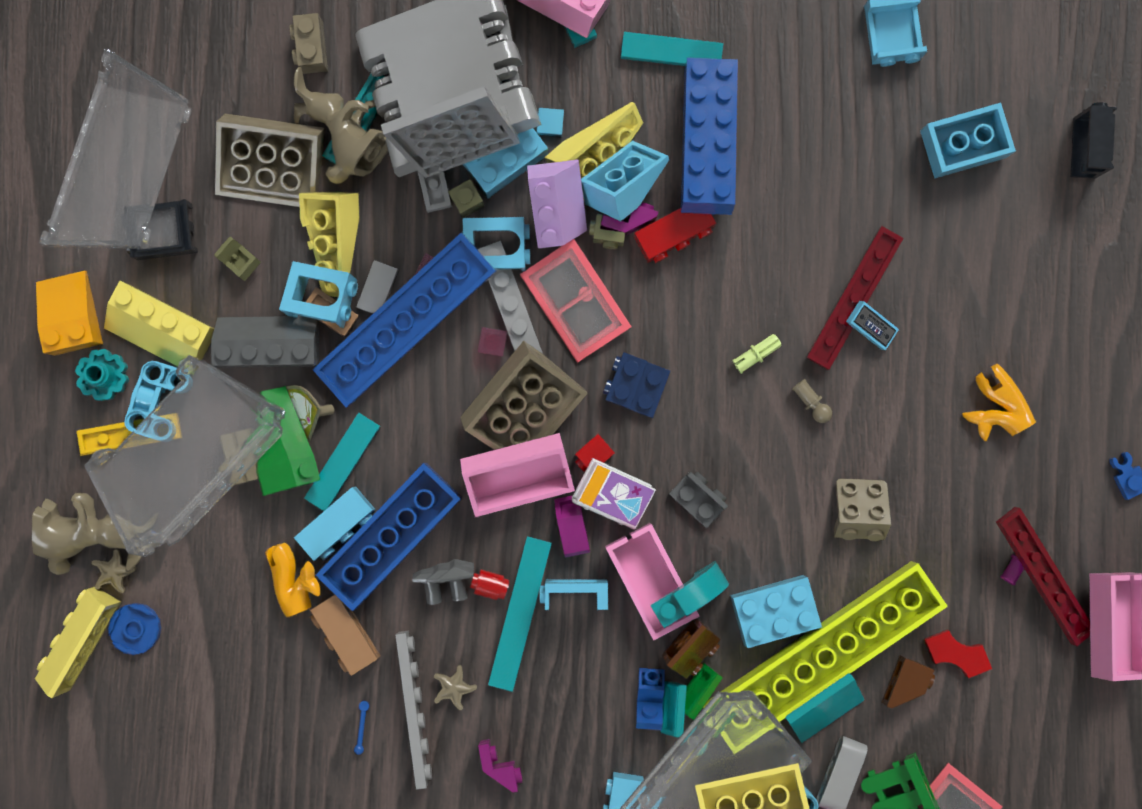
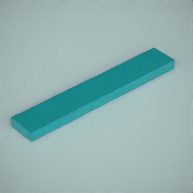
M527 536L488 683L489 686L513 692L552 542Z

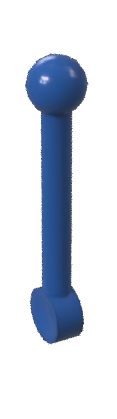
M362 701L359 704L361 716L357 745L354 747V752L357 755H361L364 752L362 741L366 711L370 707L367 701Z

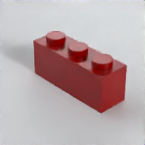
M680 208L635 232L634 238L647 262L649 263L654 260L655 263H658L669 256L667 252L675 248L677 251H680L691 245V239L697 236L699 239H703L713 233L712 228H714L716 222L712 214L681 213Z

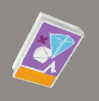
M592 458L572 496V502L583 507L585 510L593 511L611 519L619 525L636 529L656 489L652 488V485Z

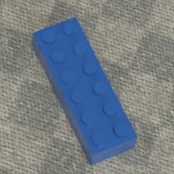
M687 58L684 70L681 213L732 215L734 210L736 192L738 60Z
M423 463L316 576L348 608L354 611L463 498L427 463Z

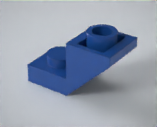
M639 668L636 706V728L662 730L665 670Z

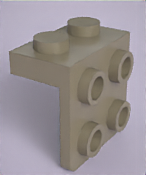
M838 479L836 482L838 518L834 526V538H843L845 540L868 539L870 541L885 540L891 527L887 483L882 480Z

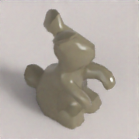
M298 67L295 71L294 86L296 93L303 98L304 103L294 104V122L299 124L300 117L303 114H307L314 120L325 123L329 128L336 162L326 172L329 181L341 184L347 180L350 174L365 176L371 173L388 152L385 142L386 137L383 135V131L370 129L366 132L361 127V120L365 113H368L370 108L375 107L374 100L365 103L359 100H351L344 106V99L339 93L310 92L306 89L302 68Z
M75 493L71 498L73 506L77 510V518L61 516L58 504L48 498H45V501H43L42 508L39 506L35 508L32 515L33 554L48 559L49 570L56 575H62L70 571L71 564L67 561V558L73 557L85 547L95 544H101L108 548L128 549L126 570L131 571L140 562L144 552L136 545L132 537L138 534H146L154 526L159 516V512H157L142 527L124 522L116 515L107 514L98 520L94 509V499L87 493Z

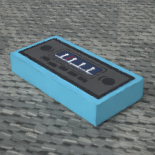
M864 301L858 302L846 321L881 350L888 348L899 330Z

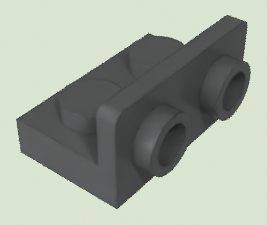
M688 472L670 491L669 495L705 528H708L718 515L728 507L725 503L727 498L717 489L711 491L706 486L708 481L699 472L695 474Z

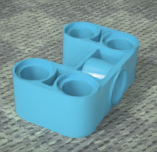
M150 361L144 364L138 382L132 392L130 405L124 421L126 428L133 433L163 442L173 440L177 431L176 425L173 421L158 416L156 410L162 392L165 393L166 390L180 394L189 392L194 383L192 376L180 368L157 361ZM156 367L160 368V377L156 380H151L149 376L150 371ZM179 375H184L186 378L185 384L180 388H176L174 385L175 378ZM142 415L145 420L144 425L136 429L133 425L134 419ZM167 423L169 425L168 434L160 436L158 433L159 426Z

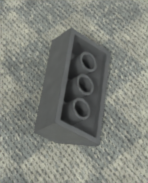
M290 316L217 317L211 339V366L311 367L319 364V320L304 316H298V318Z

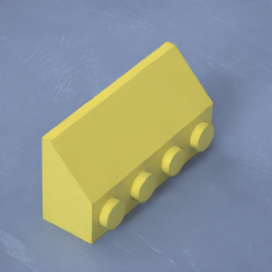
M119 281L107 304L104 329L193 375L195 374L211 344L214 328L122 281Z
M95 587L88 588L80 593L76 600L78 605L75 611L68 614L63 622L65 628L50 644L51 652L37 666L39 672L35 680L47 696L54 698L71 690L109 625L111 617L119 608L120 600L101 589H95Z
M798 763L695 785L700 809H809Z

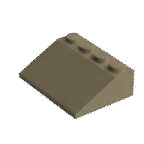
M224 114L216 121L215 195L300 207L299 193L318 192L325 128Z
M523 341L460 418L465 431L492 449L497 450L553 435L587 395V391L544 354Z

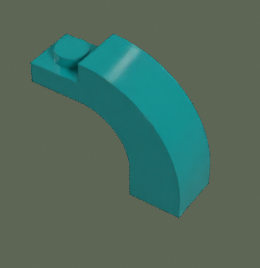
M714 561L695 572L694 576L685 584L650 604L663 628L713 600L729 586V582L717 562Z

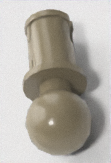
M805 379L792 388L806 405L805 409H813L812 416L814 420L819 423H826L831 419V407L819 402L822 396H818Z

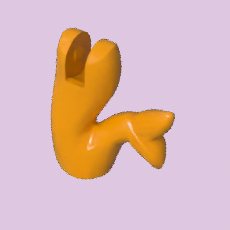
M999 364L991 366L996 379L1000 381L995 386H990L989 380L985 378L982 372L975 378L981 392L1007 411L988 410L962 413L967 421L978 425V433L984 441H987L993 425L1001 426L1011 436H1014L1036 423L1021 391Z
M281 543L268 548L265 555L271 568L275 594L284 615L290 617L311 608L309 592L315 596H320V585L315 578L313 565L307 561L300 571V576L295 581L296 563L290 546L286 543Z

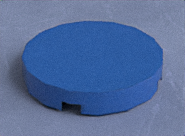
M133 603L123 606L115 611L109 622L108 632L113 645L125 654L136 655L148 651L154 647L160 638V618L152 608L145 604Z

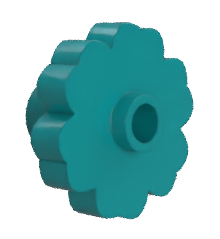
M92 350L89 358L83 357L79 360V365L76 367L75 372L80 377L76 384L84 395H92L95 400H112L115 397V392H124L129 382L128 376L124 374L128 369V365L120 355H112L109 350Z

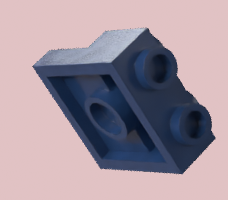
M623 352L622 357L616 356L612 370L616 371L613 381L607 380L603 394L607 395L605 401L653 418L670 370Z

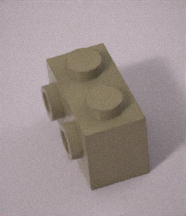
M319 14L294 15L293 24L290 25L291 39L295 40L296 49L292 50L294 65L301 67L303 74L328 71L324 26Z

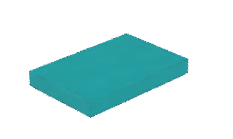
M849 673L792 711L785 718L801 743H803L865 699L855 679Z

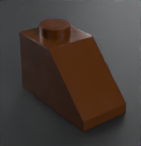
M900 655L881 703L889 708H894L924 695L927 689H930L934 683V669Z

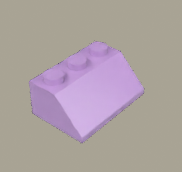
M579 159L527 166L538 248L562 246L586 232L587 224Z

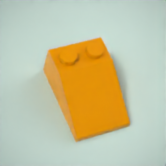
M87 271L36 282L37 326L44 354L55 356L103 344Z

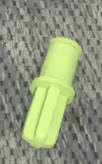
M772 334L756 346L751 345V349L732 361L742 374L760 361L762 363L763 358L781 347V342L776 335Z

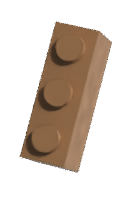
M336 595L310 610L313 614L311 616L312 622L318 629L322 628L326 635L324 640L331 651L335 650L340 657L338 663L345 673L349 672L352 676L381 656L354 612Z

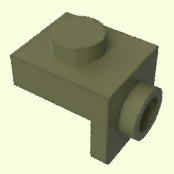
M597 214L596 220H591L589 235L594 236L593 242L601 243L603 248L618 249V246L623 247L625 233L600 229L602 214Z
M229 237L214 254L218 260L223 262L244 281L261 263L232 237Z

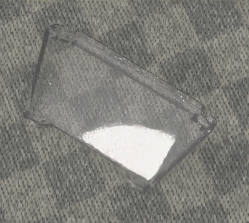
M108 49L104 50L101 59L103 66L106 67L105 72H98V80L51 219L47 223L50 232L43 231L39 244L46 248L141 249L142 243L148 244L152 232L151 229H148V225L182 123H188L192 109L188 108L189 100Z
M191 355L181 360L176 369V376L181 380L178 385L116 450L111 448L99 449L92 454L91 459L85 464V469L128 554L146 557L155 553L154 548L165 543L168 546L178 543L282 436L283 428L280 424L281 419L285 418L286 411L204 360Z
M753 691L717 692L620 809H700L695 785L796 763L799 764L800 772L803 773L812 760Z

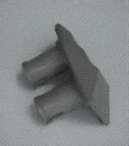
M453 559L449 562L440 563L431 568L413 573L412 581L424 584L427 604L435 605L442 602L440 583L450 582L453 601H463L468 598L465 579L474 577V563Z

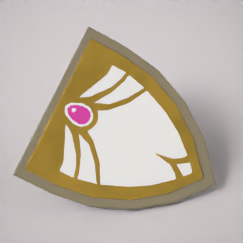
M286 386L310 444L318 418L334 414V407L332 404L320 406L312 394L302 386Z

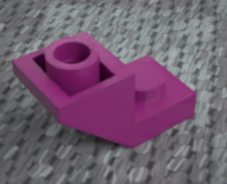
M641 202L639 207L631 213L628 223L624 222V219L619 221L604 215L600 229L624 232L626 236L656 221L658 211L654 210V206Z
M572 496L554 499L565 557L590 553L582 507L572 502Z
M490 739L481 740L478 747L483 772L511 792H518L519 783H523L520 767H515V761L494 764L495 761H498L496 746H491Z

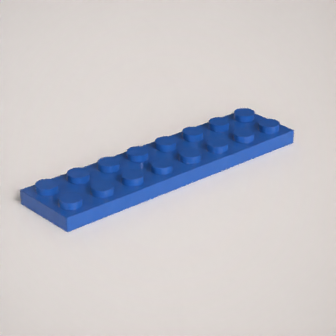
M460 233L324 358L313 371L345 407H349L497 271L463 233Z

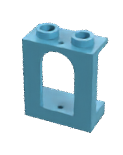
M524 217L463 218V234L474 246L475 231H512L516 233L520 238V247L517 252L512 255L484 257L495 270L521 269L526 271L525 264H530V249H525V239H530V226L525 224Z
M293 261L279 310L290 317L298 318V315L336 323L339 327L344 328L345 322L349 320L351 315L350 305L352 297L356 295L358 290L357 279L348 272ZM311 278L336 284L339 289L337 301L330 306L302 302L308 279Z
M546 579L545 586H540V603H545V610H549L550 593H596L597 610H608L607 579Z

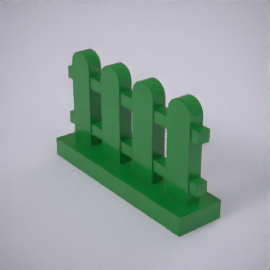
M916 752L907 755L902 765L897 760L892 762L893 768L879 773H876L874 769L869 770V776L864 778L861 783L862 790L865 793L871 794L876 792L879 801L873 804L872 809H919L918 805L921 804L924 809H940ZM912 779L915 786L914 789L910 788L908 780ZM901 783L904 792L886 798L883 789Z

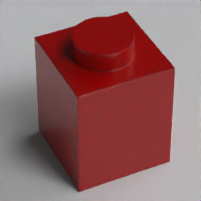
M597 434L575 454L578 457L575 462L585 473L592 458L604 463L615 452Z

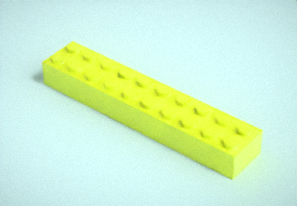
M911 561L821 623L822 628L808 631L713 696L705 703L703 708L732 752L735 753L785 719L792 711L846 674L855 671L948 606L919 563Z

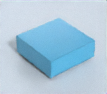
M539 108L538 115L542 125L537 126V134L562 137L564 110Z

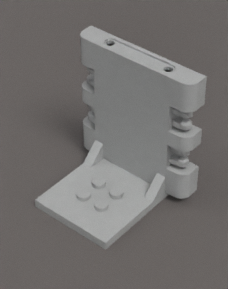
M435 0L364 27L356 32L355 37L365 69L375 77L390 74V76L376 81V90L373 91L372 96L377 113L387 121V123L381 124L383 135L386 137L385 142L394 173L398 177L415 171H419L425 178L519 144L518 133L542 125L529 88L522 87L523 85L520 80H512L502 84L503 80L515 76L518 72L517 67L523 65L516 44L508 40L507 35L500 34L488 38L489 35L502 30L504 26L503 21L509 19L503 0Z

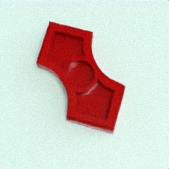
M949 630L924 639L934 664L941 662L953 663L962 670L967 678L992 669L985 649L981 644L963 645L954 639Z

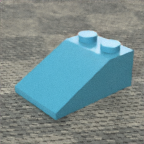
M631 141L581 179L585 205L619 221L623 220L639 207L668 163V155Z

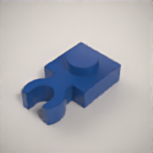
M1122 452L1121 455L1124 458L1122 464H1119L1116 458H1110L1109 462L1114 469L1119 471L1120 474L1113 478L1124 500H1129L1142 493V470L1140 466H1131L1132 456L1130 453Z

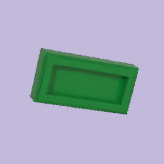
M703 663L700 671L686 687L685 714L693 720L723 679L721 675L705 663Z

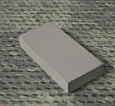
M374 260L356 307L372 314L388 300L398 269Z

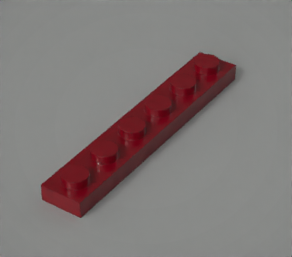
M883 226L879 227L807 354V359L826 370L831 368L853 329L846 322L859 301L866 303L869 301L904 239L903 237Z
M1013 507L998 519L996 524L1071 645L1078 646L1090 636V621L1021 508Z

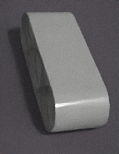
M845 736L840 737L816 800L819 807L824 809H846L867 754V745Z

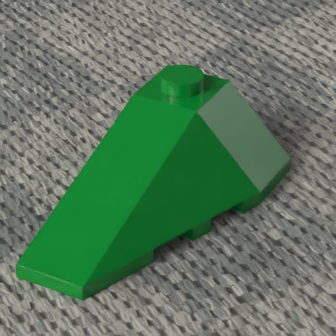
M286 386L261 391L259 406L260 436L257 445L259 456L256 473L262 495L266 496L320 481L314 454Z

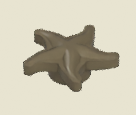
M119 549L113 551V557L109 562L93 560L92 565L97 566L101 572L95 589H101L104 584L111 583L118 592L124 593L126 589L123 587V578L135 572L137 567L135 566L131 571H127L126 566L122 563Z
M462 665L457 666V672L451 677L440 673L434 675V678L438 679L442 685V689L435 698V703H439L442 699H451L457 709L462 710V694H467L477 689L476 684L469 685L463 681Z

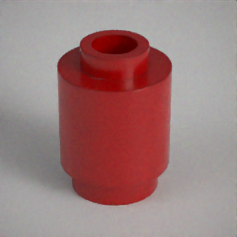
M480 569L479 574L474 573L470 588L474 589L475 595L498 600V598L504 600L509 580L504 579L503 575Z

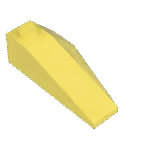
M635 103L627 104L563 141L545 156L547 163L579 159L582 179L629 144L638 132L643 121Z
M299 193L300 220L302 227L307 228L310 239L307 243L309 250L313 249L317 262L315 266L350 273L359 223L358 193ZM319 280L321 290L332 297H339V289L336 284Z

